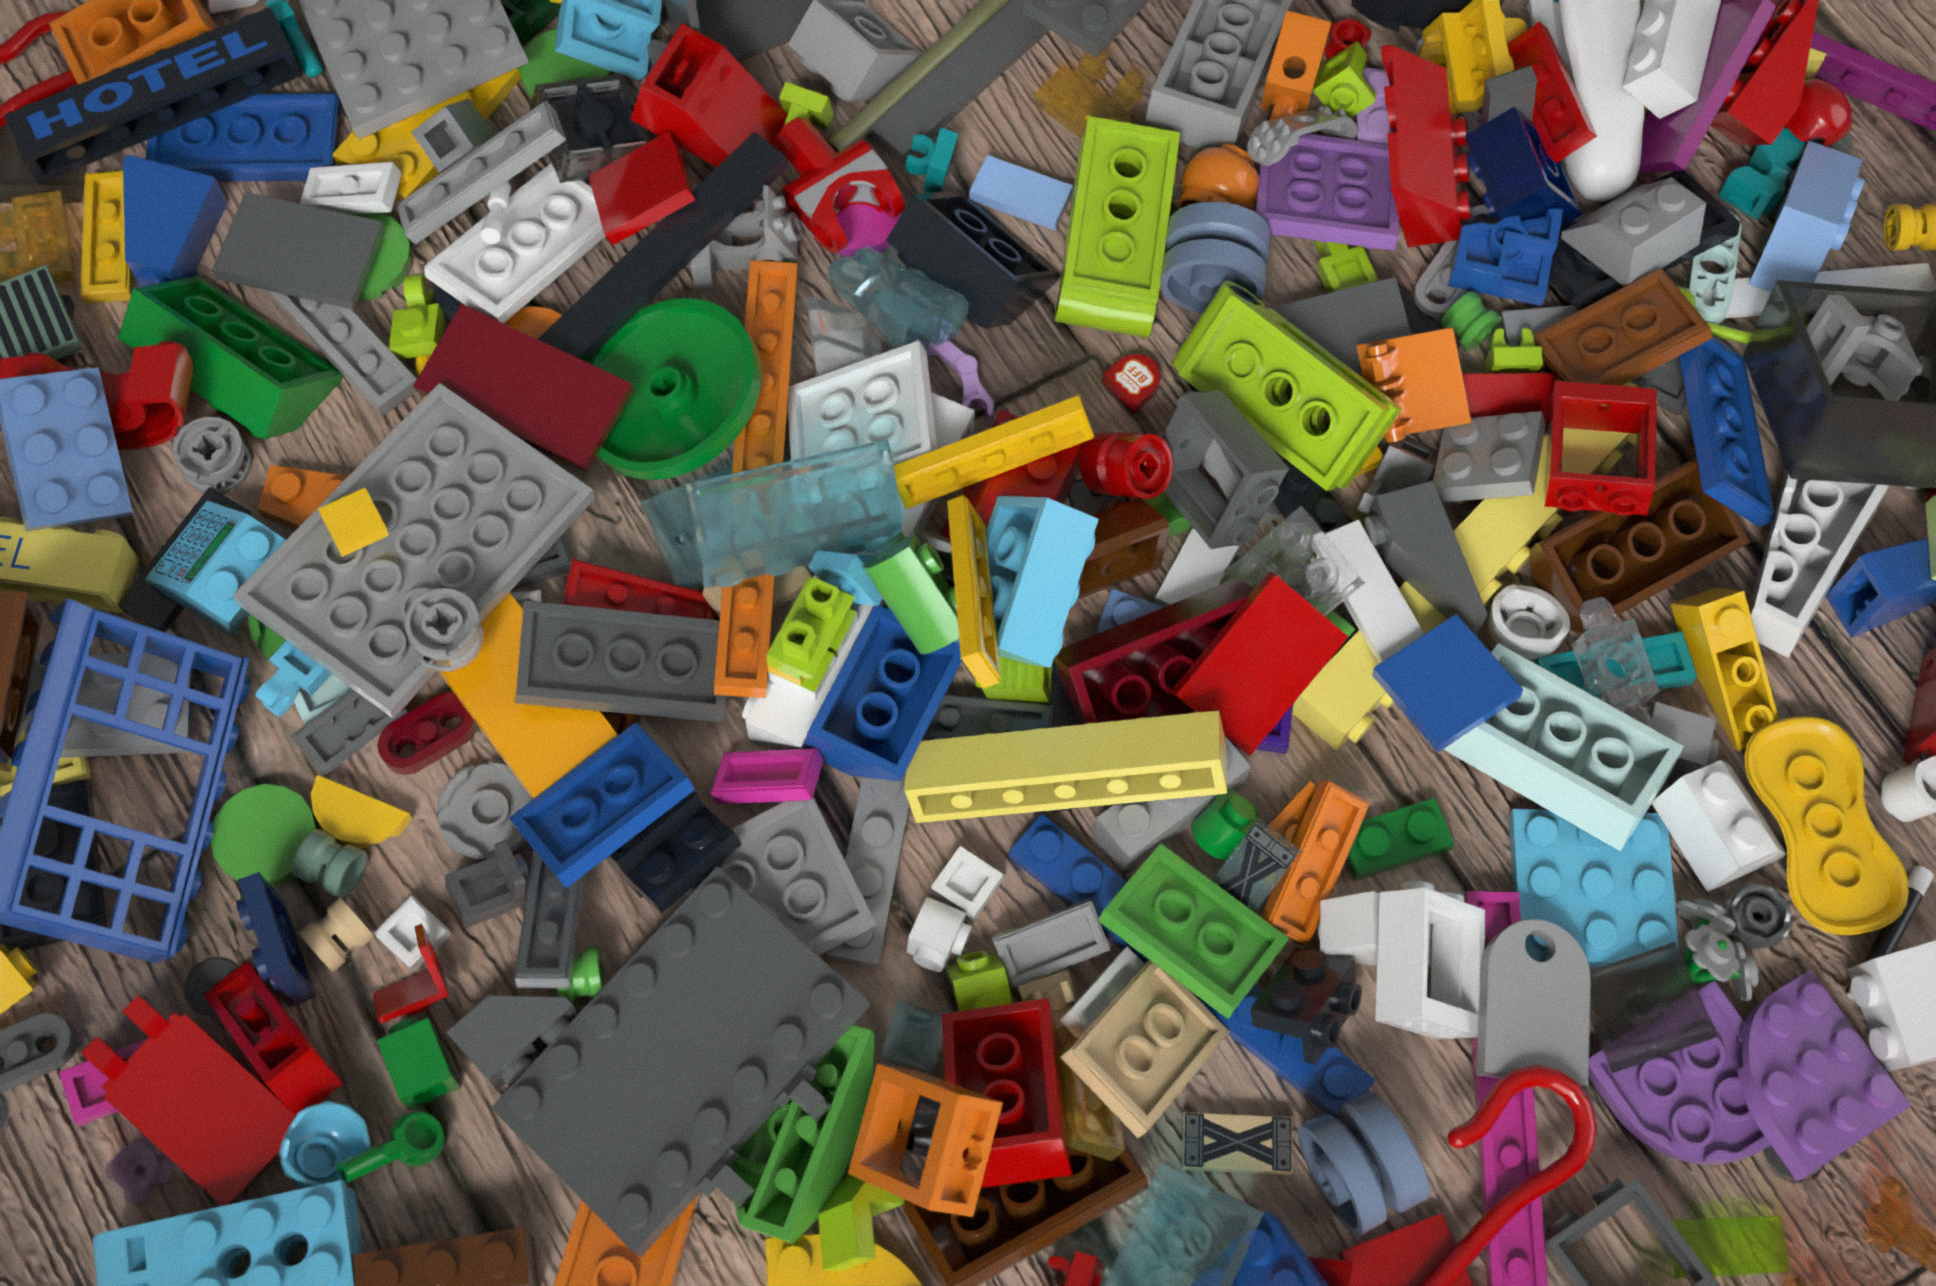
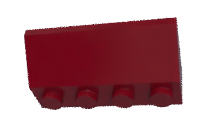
M1235 578L1061 648L1057 656L1054 657L1067 698L1080 724L1195 712L1174 695L1171 690L1249 597L1254 588L1239 578Z

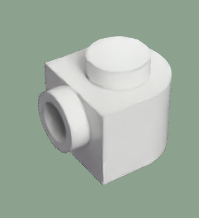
M1936 755L1892 772L1883 779L1881 790L1882 804L1898 820L1911 822L1936 813ZM1923 780L1929 785L1930 793L1925 790Z
M927 897L909 935L906 953L913 955V960L918 965L931 971L942 972L946 968L951 953L961 956L972 931V926L964 923L967 913Z

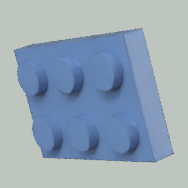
M99 367L0 379V424L25 531H37L129 516L133 512Z

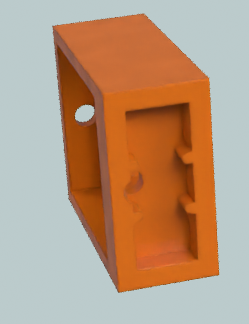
M877 1063L848 1174L927 1210L973 1217L1003 1103L919 1071ZM922 1095L940 1102L941 1105L922 1178L918 1182L900 1174L899 1171L918 1099ZM968 1147V1155L963 1159V1151Z

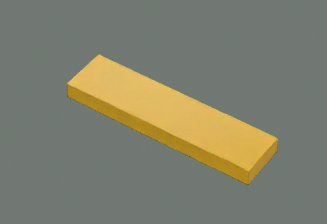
M1077 395L891 466L888 470L905 508L909 509L1094 438L1080 397Z
M962 495L947 501L961 659L980 686L986 688L1000 683L1001 679L985 524L968 498Z

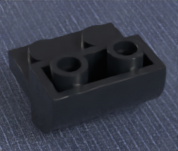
M693 791L605 859L640 898L644 897L662 914L740 847L742 843L736 833L704 805L699 795Z

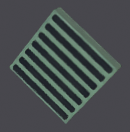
M46 265L0 283V363L1 358L22 357L30 352L42 353L57 360L83 349L52 273Z

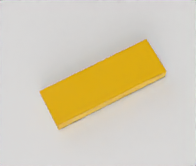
M123 171L85 173L80 296L86 304L130 300L134 288V274L125 261Z

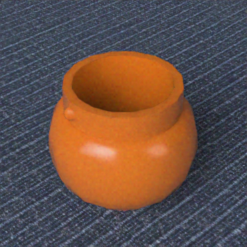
M1223 144L1220 148L1210 147L1201 150L1191 158L1183 171L1181 179L1182 193L1177 200L1178 206L1183 208L1194 203L1217 201L1237 204L1252 210L1256 203L1260 184L1259 174L1253 167L1254 161L1247 152L1230 144Z

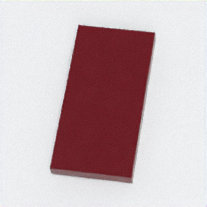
M463 304L460 305L413 385L418 393L427 396L441 383L531 447L586 473L634 391L630 382Z

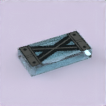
M1259 819L1253 824L1212 881L1256 913L1302 851L1263 820Z

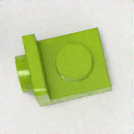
M1355 42L1320 66L1313 92L1325 107L1328 106L1332 114L1335 111L1339 112L1341 109H1344L1347 117L1352 118L1375 103L1377 95L1362 75L1368 55L1358 42Z

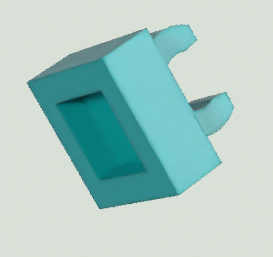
M940 128L936 144L925 135H914L911 150L920 152L925 157L917 158L908 155L904 169L913 175H923L926 173L923 191L930 193L942 191L953 157L958 133Z

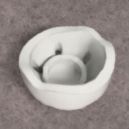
M1515 584L1505 587L1494 597L1487 620L1489 634L1495 645L1499 643L1529 661L1548 656L1554 652L1570 630L1568 613L1557 599L1541 589ZM1527 608H1531L1532 613L1526 612ZM1553 627V629L1546 631L1547 628Z

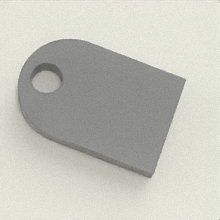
M1523 920L1501 930L1486 946L1480 969L1476 1075L1501 1079L1513 1069L1537 1064L1559 1069L1578 1082L1582 1089L1588 1087L1590 969L1585 953L1579 943L1560 926L1544 920ZM1528 935L1538 936L1545 943L1547 956L1544 962L1536 961L1528 955L1525 948V941Z

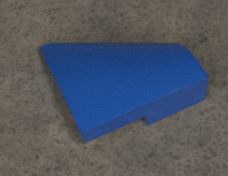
M1548 209L1544 217L1523 221L1520 220L1519 215L1503 218L1496 224L1480 222L1462 226L1452 262L1448 286L1542 306L1547 293L1552 257L1558 244L1563 209Z

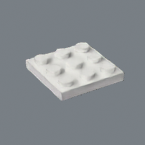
M919 340L789 386L788 420L793 497L802 511L890 481L892 479L888 470L889 467L937 449L927 352Z

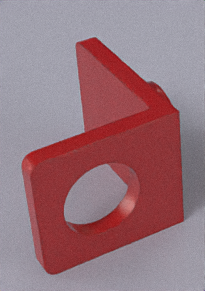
M422 923L414 926L418 947L428 970L378 990L373 994L375 1012L379 1023H385L402 1015L411 1016L419 1014L432 1003L449 996L444 971Z

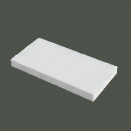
M555 161L551 162L509 197L507 209L501 215L503 218L502 232L497 243L490 244L481 238L482 226L485 221L484 217L424 266L425 277L467 307L501 323H505L606 237L591 186L573 173L565 174L561 165Z

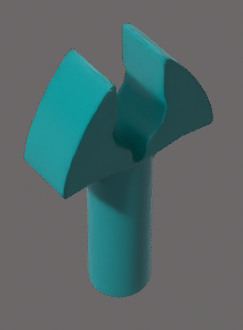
M264 1L267 8H271L306 75L310 78L319 76L323 72L324 67L298 26L295 14L287 1Z

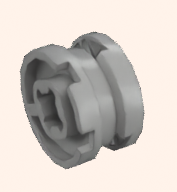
M202 417L193 420L184 426L174 439L172 454L175 457L176 466L182 472L185 480L198 492L204 494L209 487L220 494L231 492L244 483L251 471L252 458L249 448L243 441L239 431L227 420L219 417ZM246 466V469L242 472L240 468ZM236 473L241 475L238 480L232 477ZM222 482L221 489L218 490L216 484ZM228 482H232V483H233L232 485L227 486V483H228Z
M436 588L421 594L411 603L406 612L404 627L415 657L424 666L436 671H454L467 666L478 656L483 646L484 631L476 606L465 593L452 588ZM427 657L431 658L429 662L425 661ZM441 660L444 666H437L435 664ZM446 660H449L450 666H447Z

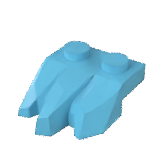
M563 0L559 11L555 52L640 81L647 74L649 61L647 47L651 40V33L660 23L662 0Z

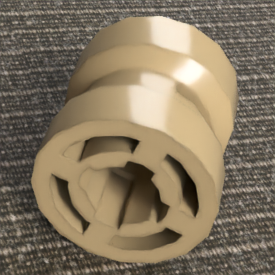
M341 898L337 899L327 908V916L318 923L310 922L298 932L332 972L345 963L346 954L354 947L365 946L375 937ZM336 934L337 937L332 939L331 937Z

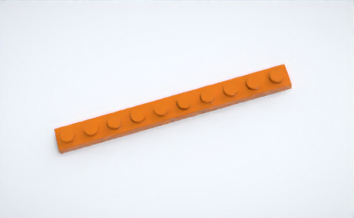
M750 260L744 328L751 335L757 346L761 360L762 380L754 411L734 443L714 695L766 698L768 666L766 654L770 649L798 263Z

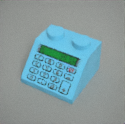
M206 501L148 574L145 581L232 638L250 614L237 605L233 594L286 539L246 513Z

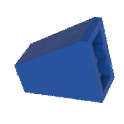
M127 154L123 161L125 261L141 287L193 277L227 206V201L216 178Z
M1928 538L1869 552L1860 556L1825 596L1850 638L1936 603V581L1931 579Z

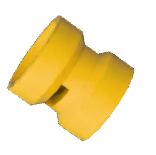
M1909 204L1890 205L1886 210L1883 221V240L1886 248L1889 251H1905L1911 246H1917L1922 251H1936V204H1924L1920 208H1912Z

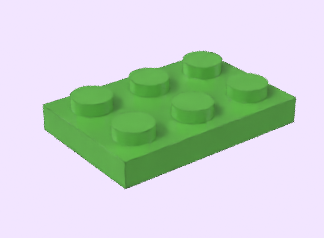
M1161 843L1106 906L1098 919L1101 924L1227 1019L1233 1014L1290 939Z

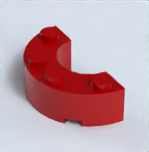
M162 341L153 346L134 347L130 372L118 375L107 372L100 373L118 450L142 449L163 444L176 437L179 426L183 427L194 367L186 347L180 343ZM30 352L22 357L1 358L0 379L76 369L60 364L48 355Z

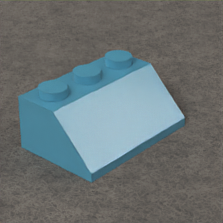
M997 497L986 534L999 656L1025 664L1051 668L1053 659L1057 656L1063 644L1064 637L1062 631L1069 610L1075 604L1079 595L1078 582L1085 560L1090 556L1095 545L1094 532L1099 520L1098 518L1045 497Z

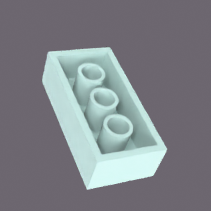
M1498 643L1491 654L1522 687L1521 698L1443 750L1621 851L1667 781L1684 746Z

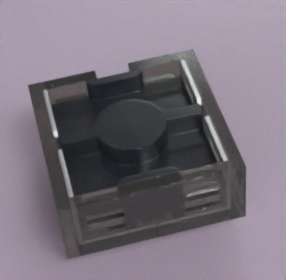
M623 74L535 84L529 107L530 111L547 101L556 110L566 141L548 152L560 183L589 179L588 175L652 141L646 128L630 120L636 102Z

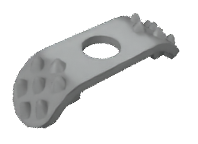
M1320 106L1318 111L1306 110L1268 121L1264 120L1252 132L1247 149L1249 156L1254 162L1260 165H1272L1280 161L1287 154L1291 146L1298 144L1299 136L1321 130L1328 137L1354 140L1359 130L1356 123L1347 117L1344 109H1341L1339 112L1335 111L1332 114L1328 106L1325 108Z

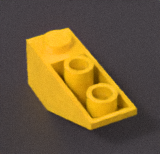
M1712 588L1672 602L1670 605L1678 632H1683L1697 678L1734 750L1740 751L1746 748L1748 741L1756 731L1772 722L1778 721L1779 716L1744 591Z

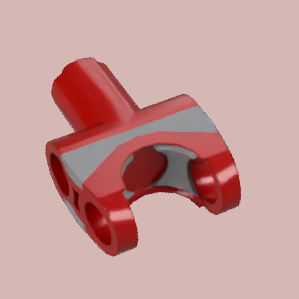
M800 117L787 123L776 136V147L800 175L782 186L781 191L790 211L798 216L800 224L829 252L836 254L848 247L846 234L837 220L838 215L845 208L852 205L865 204L874 207L880 213L884 212L891 219L904 211L905 205L899 187L884 162L866 141L858 140L836 153L807 118Z

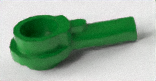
M418 1111L405 1113L395 1121L390 1129L389 1140L337 1164L339 1175L345 1183H349L396 1160L401 1161L407 1166L420 1167L428 1165L438 1157L444 1146L442 1126L434 1116L428 1113Z

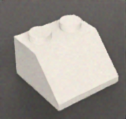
M1722 760L1682 776L1652 802L1655 810L1707 892L1782 859L1787 855V851L1733 767Z
M1936 940L1877 957L1848 969L1853 998L1861 1007L1870 1032L1869 1044L1871 1050L1879 1059L1885 1071L1890 1072L1936 1061Z

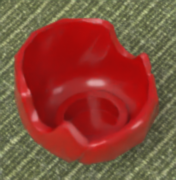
M1820 79L1805 80L1800 106L1785 126L1801 142L1822 137L1824 141L1821 145L1828 147L1843 139L1850 132L1852 108L1845 94L1830 82Z

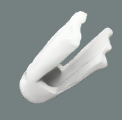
M1528 0L1526 10L1530 28L1538 22H1541L1548 28L1598 136L1563 159L1568 177L1574 188L1583 198L1598 202L1614 200L1625 193L1636 179L1641 161L1644 105L1623 87L1628 68V59L1632 53L1637 33V24L1641 17L1640 0H1559V4L1553 0Z

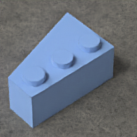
M1808 141L1775 218L1771 235L1767 238L1762 256L1752 275L1750 285L1802 304L1805 303L1830 248L1839 251L1851 225L1849 222L1856 209L1857 199L1865 182V179L1857 177L1863 159Z

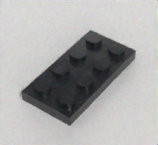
M1685 170L1672 171L1650 182L1673 178L1706 202L1699 245L1663 267L1662 270L1664 272L1737 236L1740 221ZM1604 205L1561 225L1558 244L1552 257L1549 281L1579 311L1623 288L1614 278L1610 277L1578 250L1561 239L1562 231Z

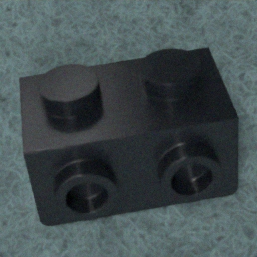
M1295 947L1251 1007L1252 1026L1301 1038L1304 1062L1316 1065L1326 1049L1332 1048L1336 1044L1340 1029L1349 1015L1354 1016L1359 1009L1362 988L1359 984H1356L1355 961L1323 954L1316 950Z

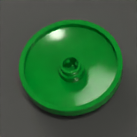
M679 298L658 302L641 309L587 361V363L630 382L634 388L597 456L608 467L622 475L642 480H661L689 473L722 453L737 438L749 421L761 388L762 367L760 355L751 335L739 320L728 310L717 304L692 298Z

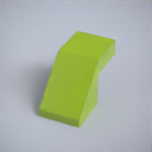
M847 1174L818 1214L823 1270L843 1271L876 1258L872 1217L905 1204L904 1199Z

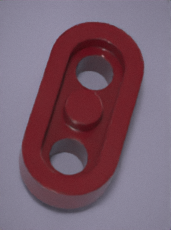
M444 693L386 726L378 738V752L385 765L391 771L402 775L414 774L470 741L475 735L478 725L454 693ZM449 719H461L460 725L452 730L444 728L445 723ZM413 744L416 746L414 753L410 756L403 757L399 755L400 750L405 745Z

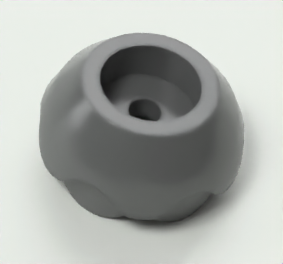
M1749 883L1741 886L1729 897L1725 906V917L1736 923L1731 933L1741 943L1752 948L1763 949L1773 947L1779 944L1792 928L1793 920L1788 902L1779 891L1766 885ZM1753 913L1759 914L1761 921H1756L1753 918Z

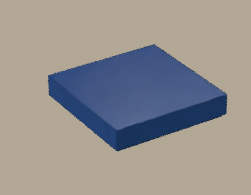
M1457 614L1374 667L1372 674L1374 679L1437 752H1440L1521 698L1523 692L1522 687Z

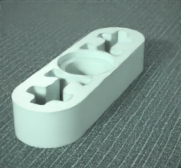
M1730 212L1739 220V218L1734 213ZM1741 222L1737 236L1691 258L1689 261L1686 288L1695 296L1696 310L1706 322L1718 325L1722 323L1731 305L1742 228ZM1714 261L1723 267L1724 272L1718 274L1710 273L1704 270L1700 263ZM1706 288L1714 289L1711 299L1713 306L1704 305L1703 295Z

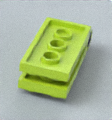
M1093 116L1087 117L1084 135H1082L1079 146L1054 322L1149 338L1159 297L1180 132Z
M1224 280L1171 361L1172 365L1179 371L1178 375L1200 392L1222 390L1272 449L1326 491L1334 490L1336 486L1340 489L1348 488L1403 410L1401 406L1276 311L1265 308L1262 301L1251 292L1228 280ZM1289 382L1292 386L1293 391L1290 400L1287 396V386ZM1326 411H1328L1331 420L1328 430L1323 421Z

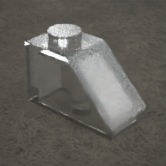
M817 297L807 298L815 377L881 354L879 334H869L866 315Z

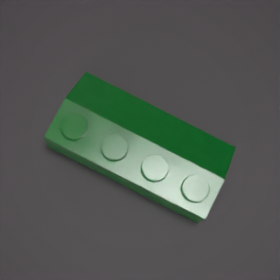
M200 275L133 288L118 335V339L132 349L134 347L157 345V343L162 341L176 342L186 347L194 367L190 389L205 398L212 408L228 414L244 425L248 433L264 440L296 431L343 378V375L336 367Z

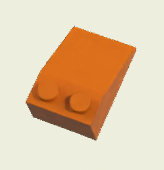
M88 0L49 23L78 85L104 75L117 67H123L153 55L159 50L167 49L195 38L203 32L217 29L203 0Z

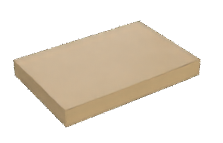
M1148 959L1060 1058L1139 1138L1149 1131L1230 1031L1188 988Z

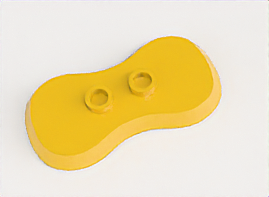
M1799 716L1778 720L1756 731L1748 741L1745 750L1746 775L1755 793L1774 815L1782 830L1787 847L1788 890L1798 911L1814 927L1835 935L1863 934L1881 929L1893 923L1902 915L1907 905L1909 895L1908 879L1898 856L1875 829L1868 814L1864 799L1863 760L1855 742L1839 725L1828 719L1814 716Z

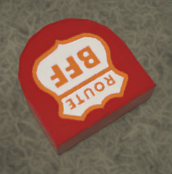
M1132 354L1121 358L1104 372L1102 383L1136 413L1158 392L1161 375L1159 367L1154 360L1145 355Z

